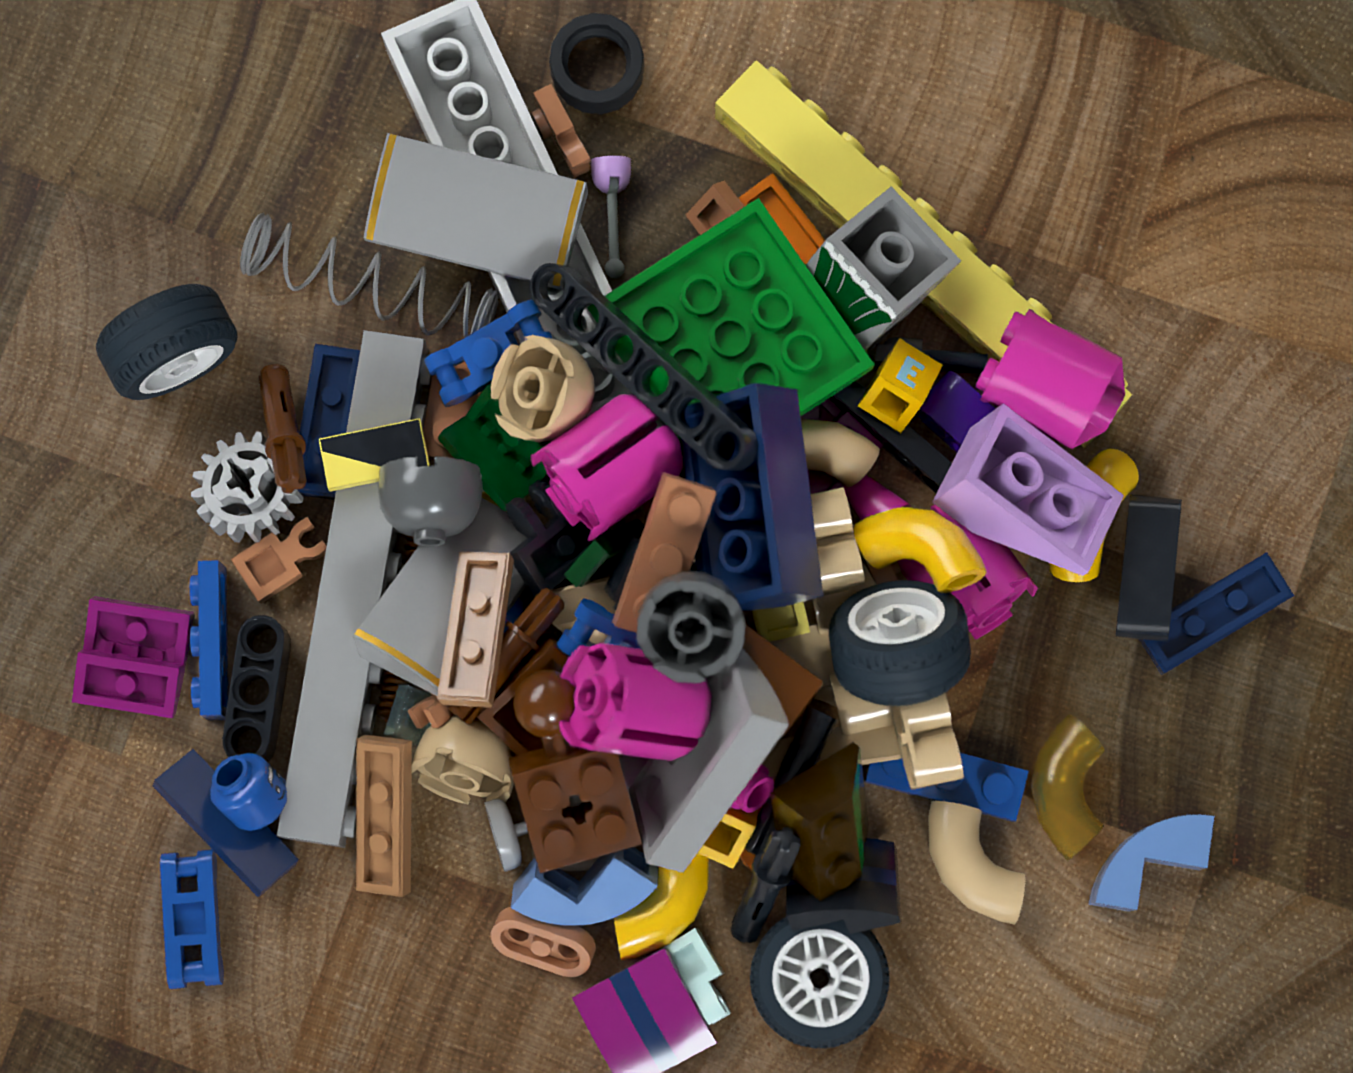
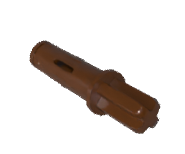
M271 364L262 368L260 371L261 376H258L264 410L263 414L268 434L264 448L267 457L272 460L275 483L281 487L282 492L292 494L295 489H303L306 485L307 480L302 456L306 450V442L304 437L298 432L289 371L283 365Z
M548 588L542 589L514 624L510 621L505 623L507 630L503 634L495 694L532 649L537 651L540 648L536 644L537 640L564 609V601ZM444 705L468 726L483 708Z

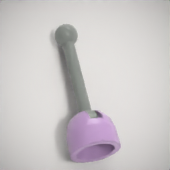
M602 156L591 159V176L594 185L601 192L607 194L609 261L605 265V272L610 278L616 279L621 277L625 271L623 262L619 260L617 193L626 189L630 182L631 159L625 156Z

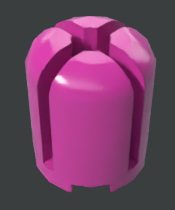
M634 394L616 396L574 427L531 455L532 465L535 466L542 461L551 479L549 481L550 487L545 489L555 506L572 527L582 521L591 530L588 537L589 541L595 539L655 496L663 472L679 477L683 469L682 451L675 432L668 425H664L656 430L657 424L655 421L660 418Z
M934 504L931 506V510L954 523L965 532L981 556L987 570L986 575L974 584L950 592L963 605L967 615L968 630L976 640L1013 616L1010 611L1012 603L1026 589L1033 597L1038 587L1008 546L972 533ZM910 559L897 561L907 580L935 585L925 566L918 561Z
M598 643L591 647L581 645L568 658L560 676L563 679L570 680L571 684L576 687L574 695L576 709L571 715L569 722L560 721L559 723L562 735L574 747L671 761L688 755L697 746L699 738L703 737L710 722L712 693L707 678L706 681L700 683L676 682L656 670L651 661L644 655L642 649Z

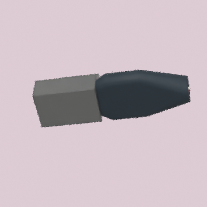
M893 337L886 340L884 344H876V370L899 338L942 364L941 372L982 373L988 363V354L943 350L922 351L923 339Z

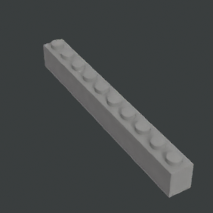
M364 330L346 433L418 418L421 419L424 429L427 405L420 404L423 385L431 386L432 375L429 374L424 363V359L429 356V350L424 339ZM379 482L336 490L285 785L287 802L280 814L277 836L283 839L345 848L347 837L354 838L356 835V806H352L356 786L357 738L364 736V734L372 735L377 705L369 704L372 685L381 684L384 669L359 657L353 635L388 589L389 584L393 582L401 571L402 553H395L397 536L400 532L386 520L380 508Z

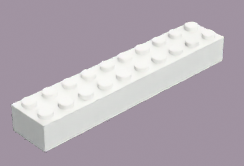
M455 0L381 33L388 56L428 143L558 175L477 0ZM580 223L569 266L580 273L605 296L612 291ZM488 272L507 313L515 305L532 299L530 282ZM565 283L562 290L548 286V295L553 302L563 295ZM585 308L581 315V323L584 330L588 333L596 326L587 314V308ZM540 309L542 315L539 317V321L544 331H550L554 340L571 345L584 357L594 376L595 394L588 416L618 395L633 394ZM521 329L516 331L520 343L524 342L526 339ZM659 419L655 421L657 424L656 430L663 426Z

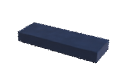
M315 344L299 432L306 442V450L302 456L307 481L303 489H297L303 496L335 500L336 491L330 492L327 486L319 439L344 434L347 431L360 350Z
M1266 552L1172 608L1168 642L1139 640L1159 673L1163 675L1289 600L1294 594Z
M192 749L154 780L153 787L259 898L295 867L299 859L268 826L252 831L239 829L212 803L210 796V787L215 771Z

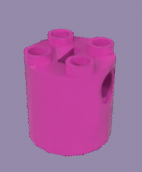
M1030 308L1025 316L1015 311L1001 337L1000 342L1008 346L1001 361L999 362L990 357L976 383V388L984 392L980 401L991 403L998 407L1004 403L1044 435L1070 449L1105 432L1125 397L1122 357L1071 330L1063 329L1048 322Z

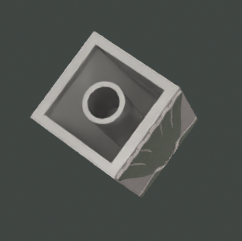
M891 186L829 236L807 262L806 267L866 353H869L961 260Z

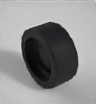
M590 13L575 17L559 30L551 44L549 64L555 89L568 105L583 113L601 115L619 110L634 98L642 84L644 54L639 37L626 22L613 15ZM594 37L607 38L616 42L624 51L627 61L626 70L620 82L611 88L600 91L587 90L577 85L571 78L568 70V59L574 46L583 40Z

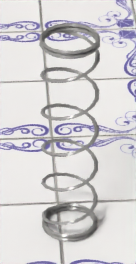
M264 212L257 215L253 220L241 252L240 269L243 275L247 273L248 276H255L263 271L274 259L284 242L283 272L286 284L292 291H298L307 286L317 275L329 255L328 289L333 303L337 306L348 303L356 296L375 267L373 304L376 315L380 320H388L396 315L407 302L420 280L418 319L422 332L427 336L439 331L449 320L466 292L463 333L464 338L468 336V313L471 295L470 281L463 285L450 310L438 326L428 331L423 323L425 266L420 268L399 305L388 316H383L378 308V280L382 257L380 251L375 254L355 290L345 300L338 301L333 293V264L337 243L335 236L330 240L327 249L312 274L300 286H293L288 276L291 221L287 223L271 255L259 268L270 240L272 220L269 214L265 215ZM262 226L258 246L250 262L253 246L257 238L258 232ZM491 288L485 292L476 312L470 334L493 322L499 299L497 290L493 291Z

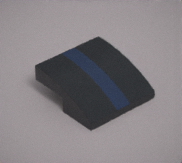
M867 838L862 876L822 902L791 879L790 883L786 885V915L792 930L795 931L844 920L849 933L853 934L901 923L898 860L895 843Z

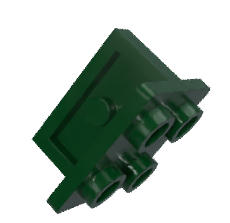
M490 384L486 386L465 416L442 430L438 436V441L455 459L468 461L480 468L483 490L503 511H507L505 509L507 507L506 504L515 497H520L522 500L528 497V487L538 479L540 481L543 479L547 483L551 480L542 461L535 466L532 465L531 455L552 441L536 442L510 436L496 419L495 414H502L499 409V400L491 399Z

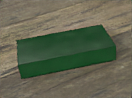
M636 519L595 539L564 576L577 588L579 586L583 587L610 573L630 533L641 537L645 526L639 519Z

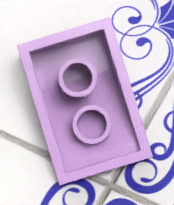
M1003 403L969 429L932 503L974 534L1083 576L1089 572L1124 495Z

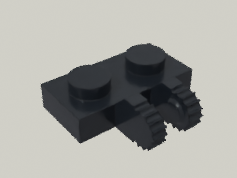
M538 479L530 485L528 491L539 513L550 520L545 525L542 524L536 513L532 511L529 503L520 497H515L506 504L507 507L505 508L516 530L527 537L510 554L514 559V567L534 597L542 589L548 588L552 590L566 579L564 574L595 539L611 532L610 528H608L595 539L589 541L588 537L591 530L582 521L573 527L570 525L545 491L550 485L547 481L544 482L543 479L541 481Z

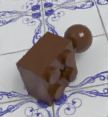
M541 670L532 673L521 682L514 697L516 718L526 731L541 737L543 748L508 758L540 873L642 844L618 754L571 746L562 735L559 723L560 721L569 722L571 715L576 709L574 702L576 687L571 684L570 680L561 678L562 673L555 670ZM579 795L582 804L570 807L569 797Z

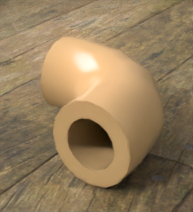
M811 419L801 420L807 470L823 471L838 479L848 488L858 483L875 463L880 449L861 434L838 422Z
M931 801L928 816L929 853L942 883L968 909L999 922L1015 925L1019 918L1024 898L1025 874L995 865L985 855L979 841V825L982 810L958 803Z

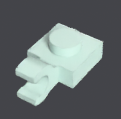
M694 928L660 949H668L685 985L709 1025L715 1024L731 1014L725 1000L711 982L725 973L698 928Z

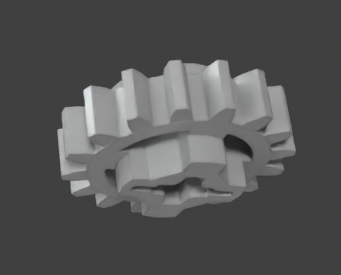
M241 432L236 433L235 445L230 447L220 439L216 442L220 453L216 457L204 453L201 458L208 466L206 471H195L192 476L202 486L191 492V497L198 505H201L197 510L198 515L205 523L210 522L209 526L217 535L221 536L227 531L229 537L237 543L241 541L245 532L248 533L255 543L260 542L262 529L268 528L274 535H277L280 531L276 521L281 517L289 521L295 518L288 509L290 503L303 502V496L297 489L292 494L282 492L281 487L275 483L272 460L267 457L264 448L267 439L262 432H256L251 442H248ZM243 476L247 478L252 486L250 489L254 494L253 498L245 490L246 485L242 480Z

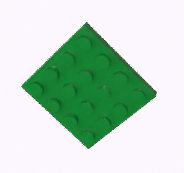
M759 198L605 295L609 301L715 396L754 383L797 389L800 416L872 371L875 365ZM594 304L586 307L587 314L595 326H597L599 321L598 309ZM628 335L622 336L615 347V354L621 364L626 363L633 354L634 346ZM663 367L656 368L650 377V387L656 396L661 395L668 386V374ZM694 399L688 405L699 402V400ZM659 419V420L661 421V423L663 424V426H664V425H667V424L664 423L661 419ZM676 434V436H677L678 439H679V443H680V447H681V451H682L681 437H680L678 434Z

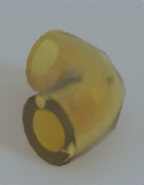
M1069 714L1056 726L1038 752L1031 784L1037 821L1056 850L1067 861L1084 848L1104 827V824L1092 813L1087 805L1083 785L1086 773L1092 764L1105 752V749L1083 723Z

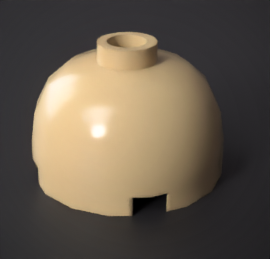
M530 335L525 337L528 340H525L520 345L511 344L504 350L494 370L491 383V399L499 400V409L502 415L495 414L499 425L510 436L536 442L553 441L588 416L595 394L594 376L587 361L571 345L547 337Z
M454 714L441 727L433 728L431 725L425 731L412 759V773L416 770L420 772L417 782L424 788L458 803L469 804L470 797L468 794L487 797L486 801L501 799L506 802L510 797L514 784L508 758L516 756V753L477 716L468 726Z

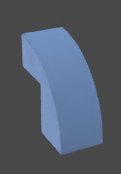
M1185 815L1173 817L1152 824L1128 837L1110 854L1095 879L1088 905L1123 911L1137 910L1144 861L1192 870L1206 869L1208 867L1214 816Z
M631 847L599 856L583 878L578 881L560 868L540 873L536 858L534 857L513 884L511 908L522 915L550 924L577 926L603 922L628 912L658 886V866L647 864L644 853Z

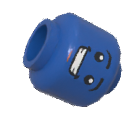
M245 753L231 756L222 761L213 773L210 787L211 801L237 828L247 831L261 829L274 822L286 805V780L258 754Z

